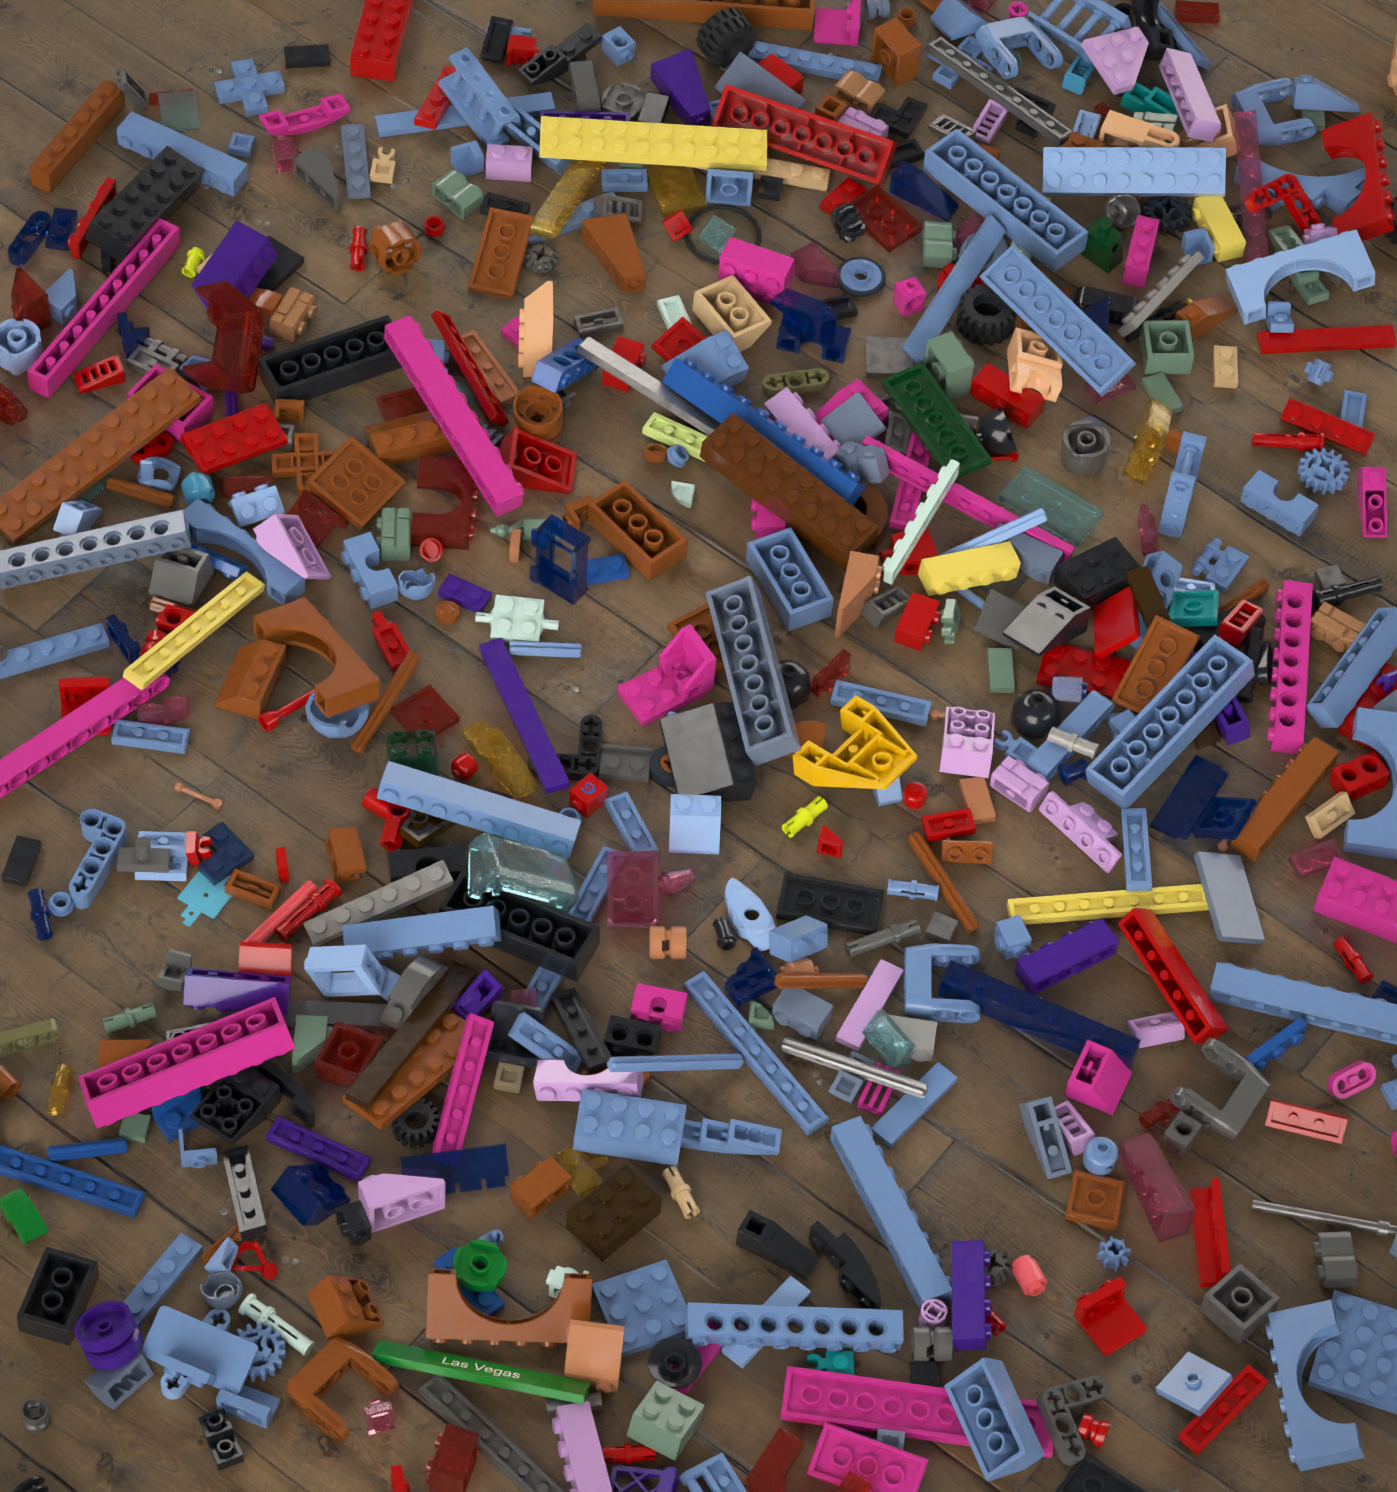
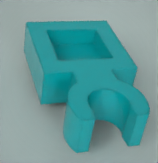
M826 1351L825 1358H821L817 1354L807 1355V1363L817 1365L816 1368L808 1369L854 1375L853 1351Z

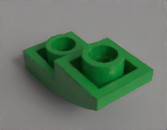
M22 1188L0 1197V1208L7 1222H12L23 1245L49 1232L39 1212Z

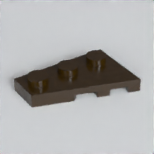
M413 810L401 826L400 835L416 848H419L457 823Z

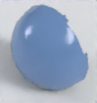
M315 692L309 696L305 705L307 719L312 727L319 734L334 739L346 738L358 732L369 714V703L327 718L315 705Z

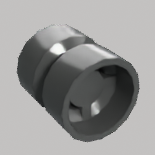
M912 1326L911 1355L913 1361H929L931 1357L935 1361L952 1360L953 1340L951 1326H935L933 1330H930L928 1326Z

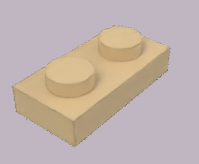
M1214 345V387L1237 388V347Z
M1340 791L1306 815L1305 818L1313 837L1321 839L1356 813L1347 792Z

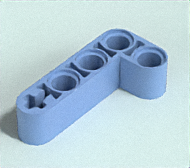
M87 809L80 815L82 836L87 841L93 843L69 883L70 898L77 909H86L91 906L117 861L119 847H125L127 843L125 822L116 816L97 809Z

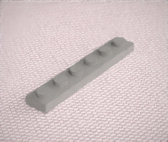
M1199 250L1192 255L1189 253L1185 254L1178 261L1180 265H1175L1167 272L1169 277L1165 276L1156 284L1157 289H1152L1144 296L1146 301L1142 300L1133 308L1135 312L1129 313L1121 320L1124 324L1117 331L1122 337L1137 329L1204 258Z
M441 860L308 920L303 925L313 946L318 947L342 936L343 925L373 922L453 886L454 881L444 861Z

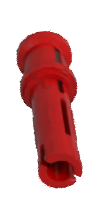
M1304 431L1297 432V434L1253 432L1252 447L1296 449L1298 452L1316 449L1318 452H1321L1322 448H1324V433L1320 432L1318 435L1305 434Z
M326 878L323 881L324 884L318 890L310 892L307 901L274 929L278 938L284 942L287 941L294 932L303 926L304 922L308 921L317 912L325 911L327 905L335 897L339 898L342 895V891L337 883L330 878Z

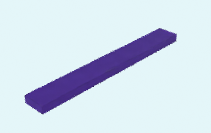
M502 638L479 644L480 654L546 794L569 788L570 781Z

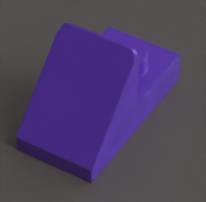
M484 969L452 1008L464 1020H466L467 1015L470 1013L481 1017L489 1007H492L494 1001H501L503 986L487 969Z

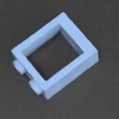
M367 945L310 947L308 957L304 962L305 971L324 997L381 995L386 972ZM352 970L355 971V972H345V973H332V972H331V971H352Z

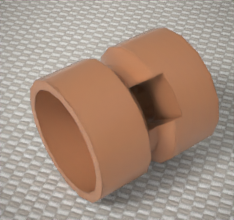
M650 926L649 959H664L666 955H669L671 959H686V926H671L669 930H666L664 926ZM668 940V945H663L662 941Z

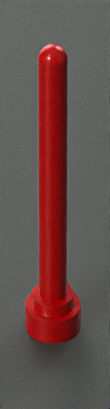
M315 688L276 711L266 710L259 714L258 721L261 727L266 732L277 728L280 719L306 705L309 696L315 692Z

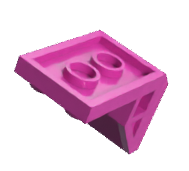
M689 624L680 629L659 655L658 667L617 686V693L643 727L666 716L670 710L674 712L705 697L714 687L716 657L692 625Z

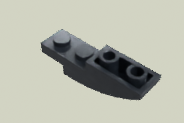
M586 23L556 47L553 44L549 45L518 69V72L532 86L555 79L569 71V62L586 60V53L602 41V37L592 26Z
M819 1221L815 1222L810 1227V1244L815 1250L824 1253L835 1269H840L838 1277L840 1287L846 1293H851L857 1299L862 1309H880L881 1297L878 1284L863 1253L845 1232L836 1238Z

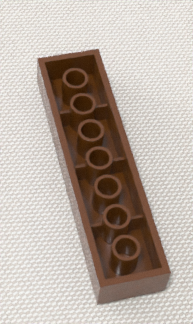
M732 413L702 442L700 458L756 502L785 521L789 528L791 527L794 532L844 571L847 570L850 551L864 553L876 541L878 525L736 414Z

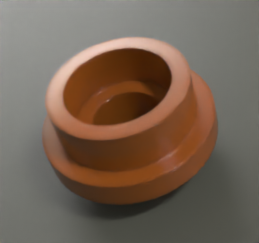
M901 8L896 14V19L907 28L913 27L917 23V15L912 8Z

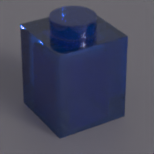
M1053 675L1052 696L1056 701L1081 702L1082 697H1087L1088 683L1083 682L1084 677Z

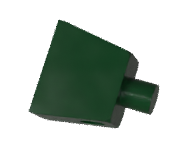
M1097 218L1085 228L1088 231L1085 250L1080 254L1106 273H1109L1123 261V235L1112 227V221L1109 218Z

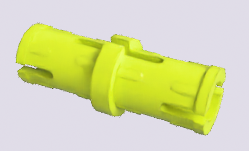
M817 796L807 806L799 808L796 811V815L782 825L783 832L786 835L788 834L790 838L794 837L802 828L810 826L818 815L828 809L827 802L822 797Z

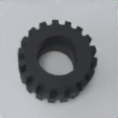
M726 8L721 12H716L712 17L710 16L703 23L696 37L698 48L710 63L717 68H726L731 65L740 51L746 56L749 54L757 40V32L740 10Z
M978 284L974 286V289L968 288L966 293L961 295L956 325H958L959 333H962L965 339H970L969 342L973 344L977 342L980 346H984V344L994 346V343L1000 344L1003 342V339L1007 340L1009 335L1012 334L1016 313L987 284H984V286Z

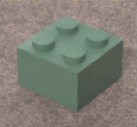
M1189 320L1143 321L1139 341L1144 375H1154L1160 372H1164V374H1190L1194 360V351Z
M952 331L927 340L924 365L948 399L952 401L969 394L975 363L970 355L968 356L964 350L961 340L957 339Z
M656 1381L634 1411L627 1437L675 1461L699 1427L705 1405Z

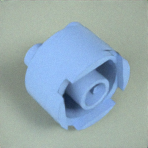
M15 318L0 323V366L5 370L11 371L13 375H21L28 371L42 355L41 335L38 326L28 319L16 321Z

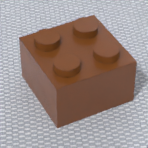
M896 18L875 27L870 59L875 64L883 65L882 72L896 87L917 77L922 50L920 41L914 38L907 27Z

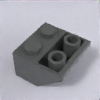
M191 548L158 554L154 562L149 595L193 608L214 573L210 555Z

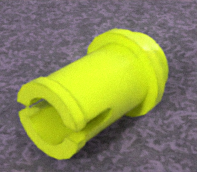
M193 247L188 251L187 261L182 268V273L186 277L193 278L196 276L197 267L205 260V253L202 249Z

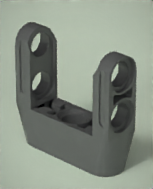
M1208 1038L1201 1048L1206 1060L1235 1079L1238 1084L1221 1110L1190 1088L1175 1087L1169 1099L1175 1107L1185 1114L1195 1117L1208 1130L1234 1140L1270 1086V1082L1252 1063L1219 1040Z

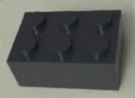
M1114 537L1058 564L1053 582L1058 589L1091 607L1090 611H1092L1095 605L1129 587L1124 574L1127 571L1140 568V565L1118 538Z
M46 1246L17 1314L19 1331L71 1346L75 1336V1324L85 1312L99 1278L98 1262Z

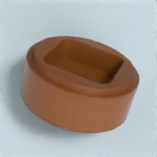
M662 444L647 445L644 448V459L654 463L665 461L667 459V447Z
M452 601L440 602L435 608L436 620L442 625L456 623L460 612L458 605Z

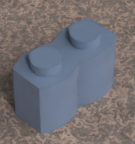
M849 441L836 451L838 461L843 464L842 469L847 472L849 470L855 472L865 482L881 483L890 474L885 450L875 445L863 446L862 444Z

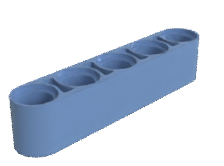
M1093 690L1057 729L1072 735L1073 733L1079 734L1080 738L1088 740L1108 718V714L1112 713L1115 703ZM1046 740L1030 757L1026 766L1032 772L1042 774L1047 782H1049L1076 752H1068L1067 748L1047 742Z

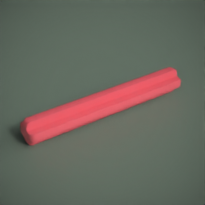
M310 880L306 881L243 942H266L275 933L274 929L307 901L308 894L312 891L315 892L317 886Z

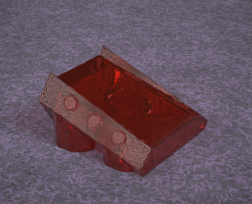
M0 383V420L10 426H13L16 422L27 420L28 409L9 388Z

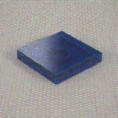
M1214 797L1192 830L1195 838L1236 840L1258 804L1255 799Z

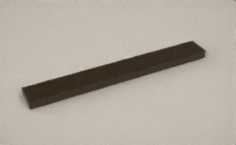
M1149 566L1127 571L1124 576L1147 631L1156 615L1172 622ZM1213 720L1193 740L1197 750L1218 744L1221 741Z
M454 961L345 1093L346 1100L369 1109L476 979L477 970Z

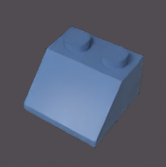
M708 168L705 203L750 207L753 171Z

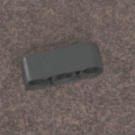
M592 60L569 62V78L576 111L600 112V100Z

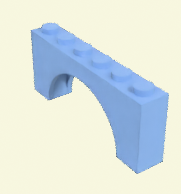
M1357 230L1344 231L1330 238H1321L1307 245L1302 244L1287 251H1279L1274 255L1256 258L1251 262L1241 265L1236 264L1226 269V283L1238 308L1243 324L1246 325L1266 319L1265 299L1268 292L1278 281L1297 272L1319 270L1335 274L1347 282L1353 292L1374 286L1375 270Z

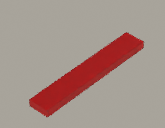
M434 311L430 316L490 422L502 427L505 426L509 419L453 320L443 312Z
M1393 325L1295 329L1293 333L1258 331L1256 336L1260 354L1395 348L1397 344Z

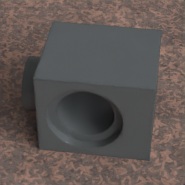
M1180 1111L1165 1131L1161 1147L1183 1159L1199 1138L1203 1124L1199 1123L1195 1117ZM1179 1132H1185L1187 1135H1182Z

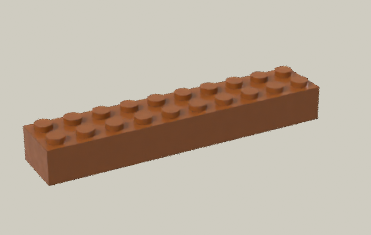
M594 0L593 15L705 23L716 12H721L726 8H735L743 13L753 27L812 31L815 0Z

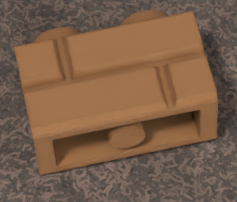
M291 287L269 319L270 333L280 338L283 337V339L290 342H295L299 335L302 336L306 331L308 320L314 319L317 313L314 295Z
M1323 602L1311 619L1310 634L1314 639L1318 641L1323 640L1332 645L1336 651L1346 652L1366 624Z

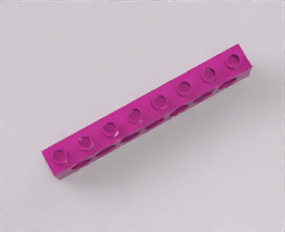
M1284 580L1282 589H1277L1276 603L1280 605L1279 608H1276L1274 622L1278 623V628L1275 627L1273 642H1277V647L1273 648L1272 661L1276 662V667H1272L1271 681H1274L1275 685L1274 687L1271 686L1269 701H1273V706L1269 708L1268 721H1272V726L1268 727L1267 741H1271L1270 751L1297 754L1304 742L1313 584Z

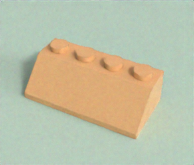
M547 281L524 299V309H520V323L524 324H519V338H523L519 339V353L523 354H518V368H523V377H533L537 361L552 352L553 281Z

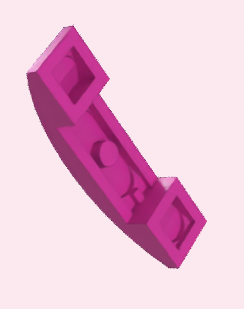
M342 93L321 98L320 105L284 115L279 109L261 114L259 119L268 134L296 135L329 125L349 113L351 108Z

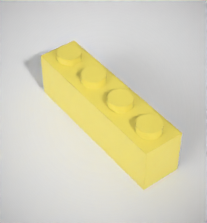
M1008 541L922 559L918 576L928 596L943 595L956 590H966L975 586H986L994 582L1012 580L1017 577L1021 562L1011 542Z

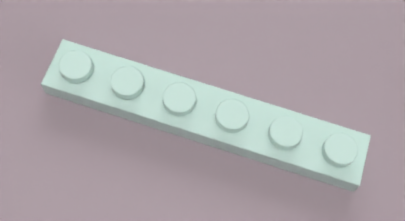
M951 459L947 467L943 466L937 477L939 480L936 485L932 484L930 486L925 503L921 502L915 513L917 515L915 520L908 522L904 531V538L897 540L893 549V556L891 558L887 557L882 566L884 571L883 581L891 585L893 584L959 473V462Z

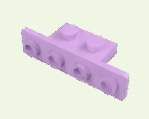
M1054 791L1049 792L1039 807V811L1106 873L1112 872L1122 854L1110 843L1118 835L1111 824L1098 816L1090 805L1081 802L1069 806Z

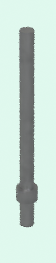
M1254 1199L1252 1201L1251 1210L1375 1232L1377 1236L1387 1237L1388 1235L1396 1236L1397 1226L1390 1225L1388 1221L1379 1220L1374 1222Z

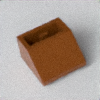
M328 1275L307 1293L327 1339L340 1336L348 1340L384 1325L380 1310L374 1302L370 1287L365 1279Z

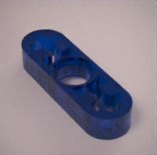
M34 212L8 247V259L11 264L16 266L26 264L52 227L51 217L47 212ZM28 235L36 237L33 241L24 240V237Z

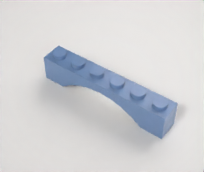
M198 498L184 510L192 540L196 543L224 546L246 557L262 575L268 596L280 605L293 602L305 592V578L266 552L246 530L238 528L227 516H222L215 511L212 505L204 503Z

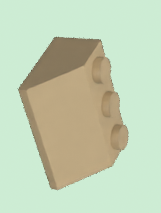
M734 275L694 292L692 311L712 335L728 330L740 352L750 348L772 323V320Z

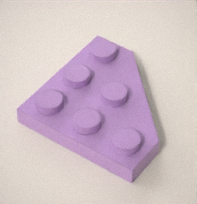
M1137 26L1085 39L1081 46L1115 95L1133 89L1149 42Z

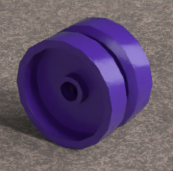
M106 1301L89 1308L80 1316L74 1327L76 1339L80 1347L83 1348L89 1364L97 1370L117 1369L134 1359L143 1347L144 1338L142 1332L135 1322L129 1306L121 1301Z

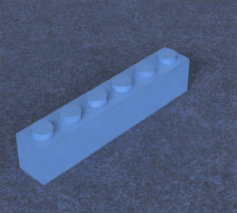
M132 111L117 128L118 144L122 147L153 160L168 145L205 170L201 181L202 184L216 188L222 193L235 197L249 179L247 163Z
M1396 607L1378 608L1307 704V710L1320 728H1338L1344 722L1350 710L1355 707L1361 695L1368 689V685L1374 677L1379 674L1384 663L1392 656V652L1397 647Z
M494 906L342 926L344 946L367 945L373 955L378 957L379 960L393 959V955L403 954L405 957L417 956L420 951L441 953L444 951V948L453 947L454 950H465L469 948V945L479 944L480 947L493 946L496 941H501L499 911Z

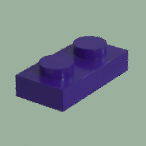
M449 573L438 589V597L452 601L476 613L484 611L492 599V592Z

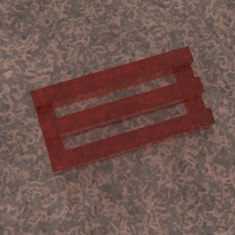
M1176 0L1175 19L1178 22L1219 24V3Z

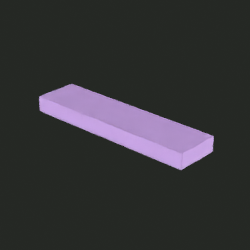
M882 959L880 960L836 1035V1042L855 1051L860 1050L900 981L904 969Z

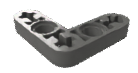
M1093 1375L1049 1387L1037 1397V1407L1060 1460L1066 1465L1073 1466L1077 1464L1086 1454L1084 1443L1070 1410L1096 1403L1106 1396L1108 1386L1100 1376ZM1092 1387L1097 1388L1098 1392L1094 1390L1086 1394L1085 1390ZM1068 1389L1076 1392L1077 1401H1072L1068 1397ZM1047 1398L1048 1400H1053L1054 1404L1048 1403ZM1056 1420H1060L1065 1424L1066 1433L1060 1432L1057 1429ZM1068 1449L1074 1450L1076 1454L1069 1453Z

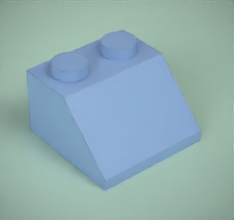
M671 794L669 853L719 854L721 796Z

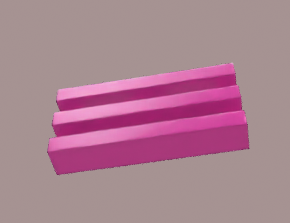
M876 1062L875 1067L901 1074V1071L898 1069L893 1071L890 1066L886 1065V1067L881 1066L882 1063ZM868 1080L857 1107L882 1116L894 1089L887 1088L879 1107L876 1108L874 1105L884 1085H877L869 1104H866L865 1101L874 1082Z

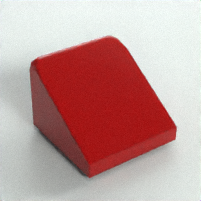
M822 825L818 838L817 853L841 858L844 841L825 825Z

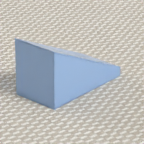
M227 1237L204 1268L211 1275L221 1271L230 1272L239 1246L231 1238Z

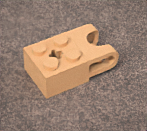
M1109 110L1099 135V141L1124 148H1178L1180 142L1179 135L1173 131Z
M1016 328L1007 348L1010 390L1022 394V389L1033 388L1038 390L1045 400L1056 402L1062 389V357L1036 332Z

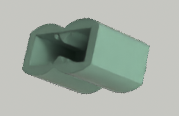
M451 169L432 183V195L463 220L481 207L484 197L481 188L467 182L465 175Z
M924 221L922 231L923 267L944 268L946 264L956 261L957 249L953 248L952 243L955 244L956 230H952V222Z

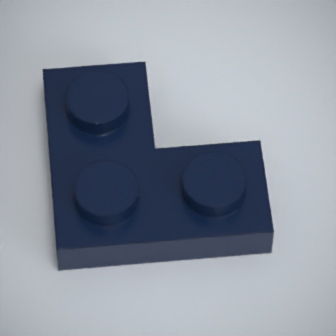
M223 821L203 834V837L211 838L213 845L209 847L215 853L212 857L198 864V870L214 886L232 875L235 868L239 870L254 860V853Z

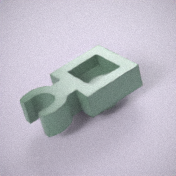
M946 599L945 609L941 611V621L944 624L942 636H945V644H955L956 633H958L961 612L956 599Z

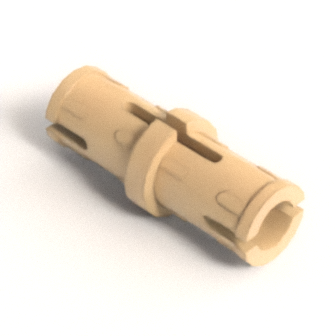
M671 1166L672 1172L670 1173L667 1168L662 1172V1176L671 1189L672 1199L678 1202L684 1217L690 1219V1212H692L693 1216H696L700 1209L690 1194L691 1188L689 1184H685L677 1166Z

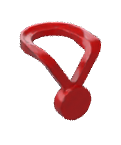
M248 1241L239 1245L231 1268L233 1271H260L264 1279H274L277 1276V1265L273 1262H266L258 1242ZM251 1249L256 1251L261 1266H236V1262L243 1251Z

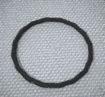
M716 204L704 207L691 215L688 220L691 225L693 220L704 212L715 209L732 210L743 214L753 223L757 231L755 245L760 246L761 229L756 219L745 210L732 205ZM689 233L684 235V240L692 253L701 260L719 265L720 260L706 257L692 246L688 237Z

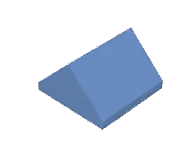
M943 0L930 17V22L951 41L976 33L982 25L988 24L973 8L961 0Z

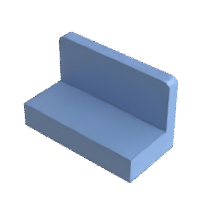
M243 1385L238 1395L220 1389L216 1397L217 1410L224 1408L226 1414L268 1429L280 1404L279 1398Z

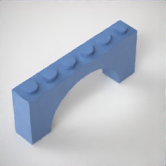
M1358 707L1354 716L1352 740H1357L1371 746L1383 757L1391 772L1393 791L1389 803L1377 814L1365 819H1348L1344 829L1342 852L1397 859V712Z
M1332 1300L1268 1313L1270 1323L1265 1324L1268 1339H1273L1274 1348H1270V1354L1273 1364H1277L1279 1370L1274 1375L1278 1389L1282 1388L1283 1397H1279L1282 1413H1287L1288 1421L1284 1422V1429L1287 1438L1292 1440V1446L1288 1447L1291 1462L1296 1463L1301 1472L1365 1458L1360 1433L1356 1424L1335 1423L1320 1417L1308 1407L1302 1394V1374L1309 1356L1321 1343L1329 1338L1340 1335L1337 1314Z

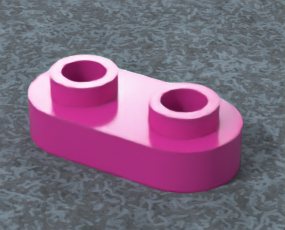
M1357 1061L1333 1073L1327 1083L1329 1093L1335 1097L1345 1099L1371 1086L1376 1079L1375 1067L1368 1062Z

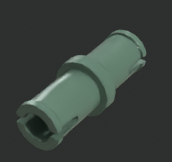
M149 1002L131 1010L128 1007L122 1013L102 1018L108 1035L126 1027L134 1028L135 1024L157 1018L153 1003Z

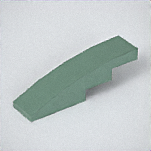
M1289 225L1268 230V235L1276 252L1287 251L1303 244ZM1318 270L1301 271L1289 275L1307 305L1329 300V292L1319 280Z

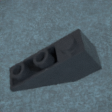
M749 1210L737 1230L736 1246L805 1280L808 1279L819 1260L817 1255L777 1223L752 1210Z

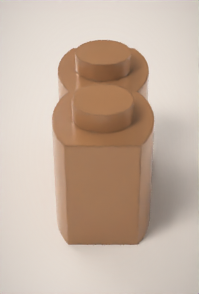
M848 70L834 86L833 95H837L855 104L856 110H862L869 116L877 103L884 101L886 90L879 83L866 80L862 74Z

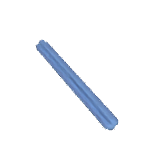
M739 1053L610 1057L609 1061H607V1066L611 1073L740 1069L744 1060Z

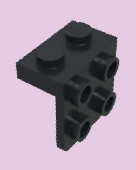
M500 1000L494 1001L491 1011V1021L494 1022L485 1060L494 1063L503 1062L525 1066V1068H535L538 1056L512 1039L508 1034L518 1015L523 1012L543 1025L544 1010L535 1006Z

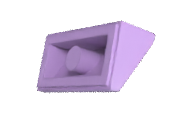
M1174 1011L1127 1021L1137 1049L1183 1040L1185 1038L1184 1026Z

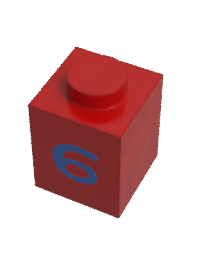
M591 772L569 790L570 807L577 810L586 819L604 804V799L608 798V786Z

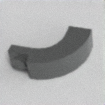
M421 955L416 958L394 985L388 996L390 1000L379 1021L398 1030L450 967L427 955Z

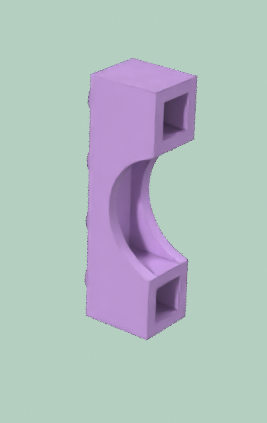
M538 1060L533 1084L537 1101H580L582 1089L641 1098L644 1075L643 1072L611 1073L609 1069L595 1075H579L570 1071L565 1065L564 1060Z

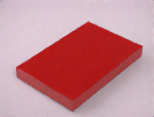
M1129 587L1093 607L1095 655L1099 659L1105 658L1140 637L1138 607Z

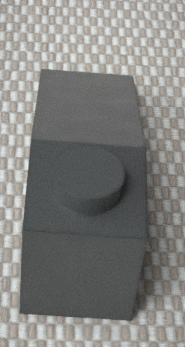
M313 146L293 158L294 174L337 214L341 212L340 194L327 154Z

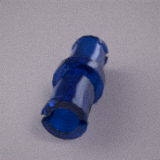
M41 888L32 889L27 893L32 910L30 918L34 921L37 939L46 941L54 935L49 919L51 912L46 906L44 890Z

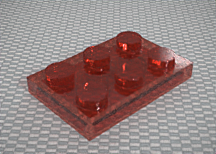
M879 185L874 186L850 202L857 207L858 212H860L861 217L864 219L865 232L887 252H891L923 230V225Z

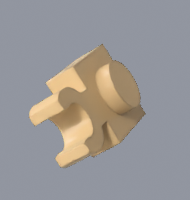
M379 147L378 159L373 158L370 181L393 183L396 169V161H394L395 149H391V153L385 155L383 154V147Z

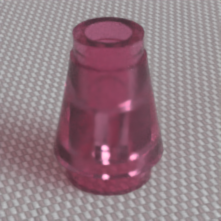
M691 868L663 872L661 876L657 877L656 884L663 896H673L694 883L696 877Z

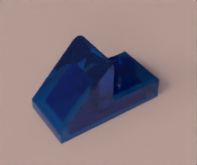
M126 312L117 313L118 330L126 359H128L139 345L146 347L144 342L147 337L150 338V328L148 326L134 328L133 320L128 321Z

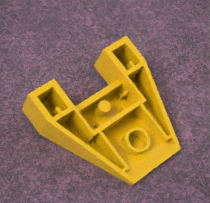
M855 695L840 709L841 729L852 736L833 754L808 740L801 747V750L793 755L794 775L812 786L887 789L918 758L917 754L874 705Z

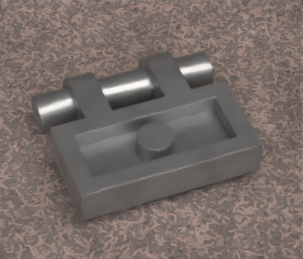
M147 337L144 346L148 348L139 345L126 362L128 367L145 375L155 364L164 369H168L171 366L178 372L179 364L177 362L183 364L188 360V357L176 348L171 349L165 346L164 342L158 339L153 340Z

